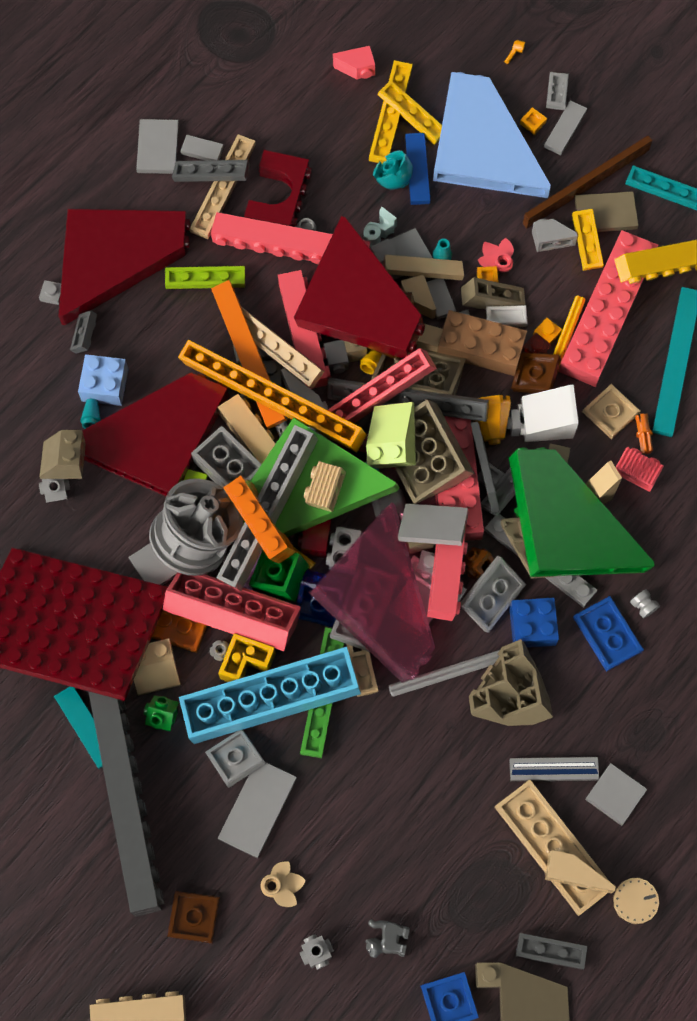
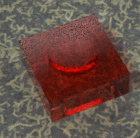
M535 333L526 342L522 350L526 353L545 354L551 348V344Z

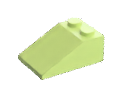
M414 402L374 406L366 444L367 465L374 468L416 465Z

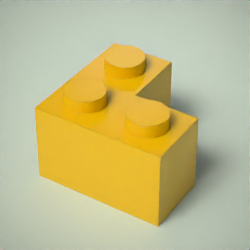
M233 634L218 673L220 679L231 682L244 678L248 667L262 672L270 670L276 654L275 648Z

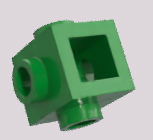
M154 695L151 702L146 703L144 715L146 716L145 725L171 731L177 719L179 702Z

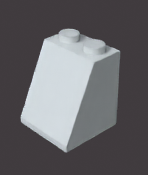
M574 385L522 396L520 404H517V409H519L522 418L520 435H524V442L573 439L578 426Z

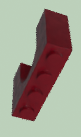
M264 150L259 164L260 177L282 181L291 188L292 192L285 201L279 204H266L249 200L244 218L296 227L298 222L296 215L302 209L303 202L301 197L305 196L307 191V184L305 183L307 179L311 178L312 168L309 167V159Z

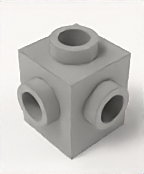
M42 479V482H39L41 495L45 494L46 503L68 499L67 490H70L69 479ZM53 482L57 483V490L52 489L51 484Z
M316 934L304 939L305 944L301 945L303 951L299 953L304 965L309 964L311 969L316 967L317 970L329 965L328 960L332 959L330 953L334 951L329 939L324 940L322 935L317 937ZM314 947L321 949V953L317 956L312 954Z

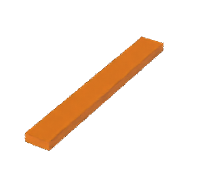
M227 280L211 288L242 367L271 382L230 280ZM257 402L268 429L287 421L284 415Z

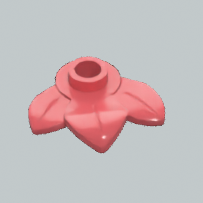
M505 238L501 241L499 247L484 242L482 248L484 256L478 259L482 267L497 266V271L499 272L511 270L513 266V259L511 257L514 253L511 242Z

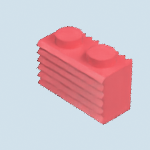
M626 447L616 465V469L622 478L649 492L664 467L656 458L645 457L640 450L636 448L630 449L629 447Z

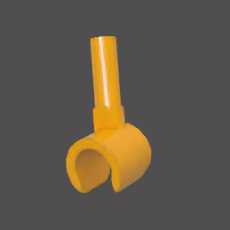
M520 40L514 42L511 53L504 61L506 64L511 61L516 52L523 53L525 42Z

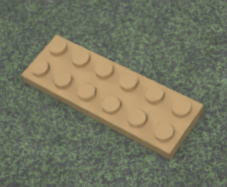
M528 780L495 806V809L545 874L549 852L551 850L555 851V848H564L569 850V854H574L607 879L531 780ZM552 881L578 916L607 894V892Z

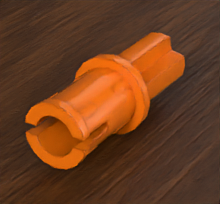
M640 414L641 418H639V415H636L635 420L638 430L636 436L639 438L642 454H651L653 451L651 439L653 432L650 430L648 414Z

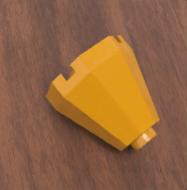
M503 395L478 398L489 400L488 419L486 422L473 420V422L479 423L484 442H488V445L500 444V440H503L506 434L511 405L510 396H505L504 399Z

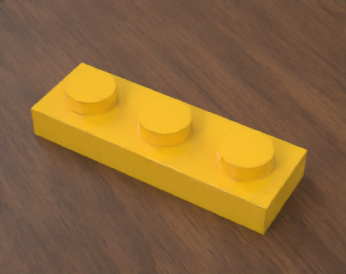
M593 209L575 211L572 213L575 232L578 235L577 242L583 271L602 268L604 264Z

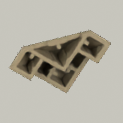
M520 639L503 646L498 652L499 657L494 665H490L481 677L482 683L477 690L473 689L469 695L471 714L475 717L507 726L534 725L552 718L551 703L543 679L523 640Z

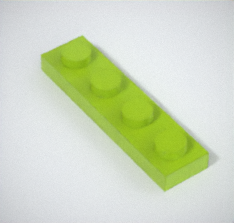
M245 266L165 268L166 289L213 288L227 280H230L233 288H245Z

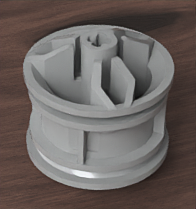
M187 479L177 483L167 494L163 510L154 518L149 531L150 544L160 561L172 570L185 575H205L217 569L223 562L227 548L236 540L243 527V518L222 486L205 479Z

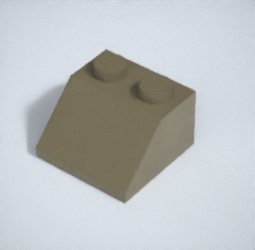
M60 430L44 441L40 479H82L86 446L82 430Z

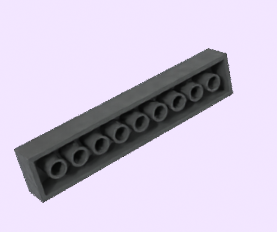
M89 692L130 913L137 917L162 911L161 905L165 904L162 890L157 887V882H160L159 871L155 865L153 866L152 860L156 859L154 847L148 841V838L152 837L150 826L147 824V821H144V816H147V809L143 799H140V794H143L141 781L135 775V773H139L137 760L131 754V752L135 751L130 734H127V731L131 730L129 719L126 713H123V710L127 709L126 702Z

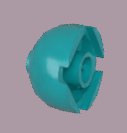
M400 150L385 156L386 161L383 163L379 162L376 165L373 176L382 187L390 190L407 186L413 174L411 161Z

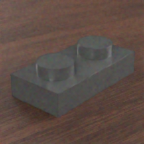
M88 311L78 316L70 351L76 354L87 351L91 345V337L96 326L95 321L97 314L93 311Z

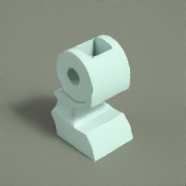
M383 207L379 211L380 224L369 222L364 228V240L370 241V247L380 243L381 237L386 238L389 234L394 233V229L397 226V218Z

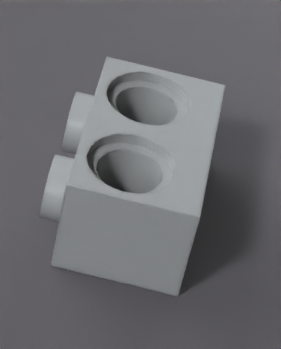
M336 527V532L331 533L330 545L333 548L332 553H328L326 565H329L330 573L354 576L362 531ZM343 538H347L351 542L347 545H343L340 543V540ZM338 558H345L347 562L340 565L336 563V560Z

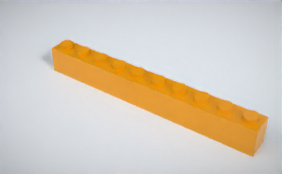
M190 340L187 341L178 356L185 365L290 419H297L315 432L356 453L367 436L361 427Z

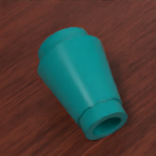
M440 239L433 251L434 259L451 260L452 251L447 239Z
M90 398L86 400L80 420L84 429L101 421L98 401L96 399Z

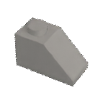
M540 219L533 223L532 235L537 252L575 246L578 237L577 232L554 219Z

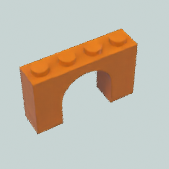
M239 476L223 487L270 560L280 564L297 552L286 534L282 533L275 526L258 499L259 493L251 481L243 476Z

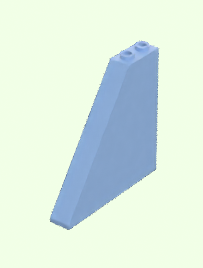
M451 72L433 181L548 198L551 185L491 79L482 75Z

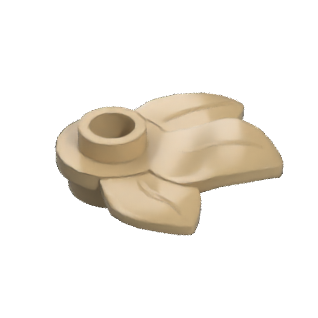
M280 862L273 867L270 875L262 879L261 890L265 896L273 897L278 905L293 907L297 905L293 893H296L303 887L305 879L298 874L290 873L289 862ZM270 882H274L276 884V888L274 890L268 889V884Z

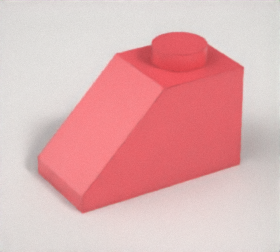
M370 46L333 53V66L335 69L355 79H367L375 76V62Z

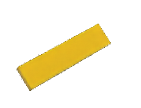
M392 80L378 92L379 97L393 107L396 112H400V115L420 133H424L431 143L435 145L440 140L442 124Z

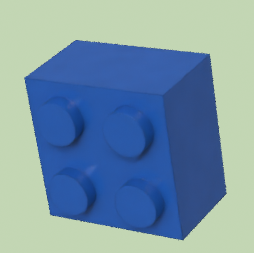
M555 599L512 600L509 610L513 642L522 639L526 647L556 646L559 636Z

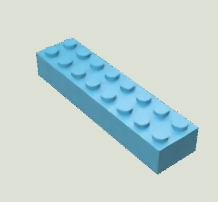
M347 647L187 694L179 697L188 737L193 744L360 695L361 692Z

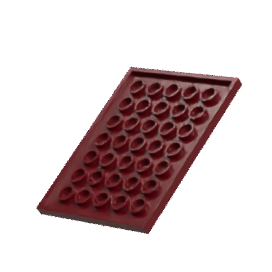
M12 548L0 571V668L125 701L162 614L165 593L168 587Z

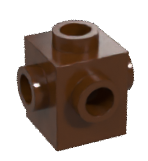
M472 547L462 560V562H465L466 570L464 572L472 579L480 578L493 562L492 554L484 548Z

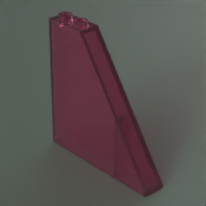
M390 503L309 593L401 682H404L408 679L413 680L420 673L419 667L430 661L435 644L406 542L398 540L401 524L396 506Z

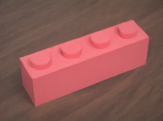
M465 534L462 546L436 544L427 617L453 621L455 615H459L461 602H458V594L461 595L463 589L460 575H463L465 571V562H462L463 555H466L468 543L464 542Z

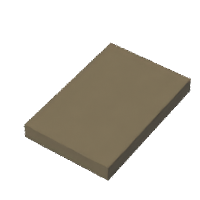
M633 192L575 195L576 211L593 209L597 232L638 229Z

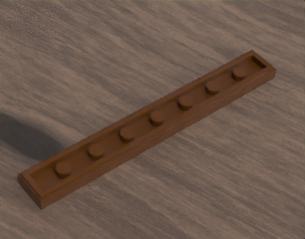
M649 136L644 137L529 210L524 215L523 225L529 228L534 222L543 219L573 200L575 195H581L650 150L652 139Z

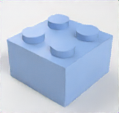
M85 355L78 389L81 401L86 402L87 399L92 398L96 399L100 404L122 406L128 375L126 359Z

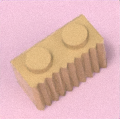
M318 461L317 467L314 466L311 471L310 487L307 486L304 492L305 502L309 506L333 512L346 475L345 470L341 467Z

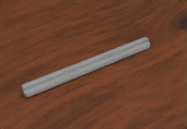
M500 650L390 684V694L394 697L494 665L498 659V652Z

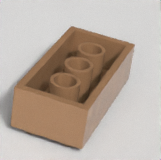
M449 310L437 352L465 358V363L515 376L527 331Z

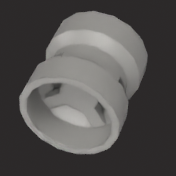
M647 589L640 592L630 601L634 607L641 609L639 614L643 619L660 607L657 601H651V594Z

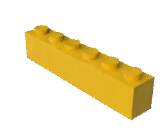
M697 240L621 255L614 259L620 282L629 281V284L640 282L642 278H646V281L653 280L661 274L663 277H668L675 274L676 271H679V274L689 272L691 268H695L697 271Z

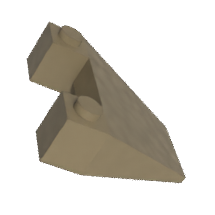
M503 963L475 964L476 988L500 989L501 1021H569L568 987Z

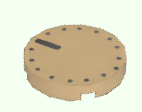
M630 878L622 882L614 893L613 902L617 914L631 924H643L651 920L657 913L659 907L658 893L654 886L646 880Z

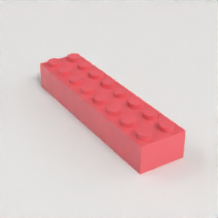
M621 230L561 361L558 372L596 387L644 280L642 278L640 282L629 284V281L621 283L614 259L626 253L656 248L658 244Z

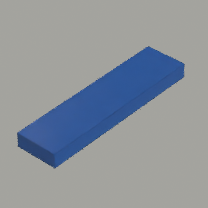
M405 134L406 155L413 166V174L409 180L411 205L430 204L425 134Z

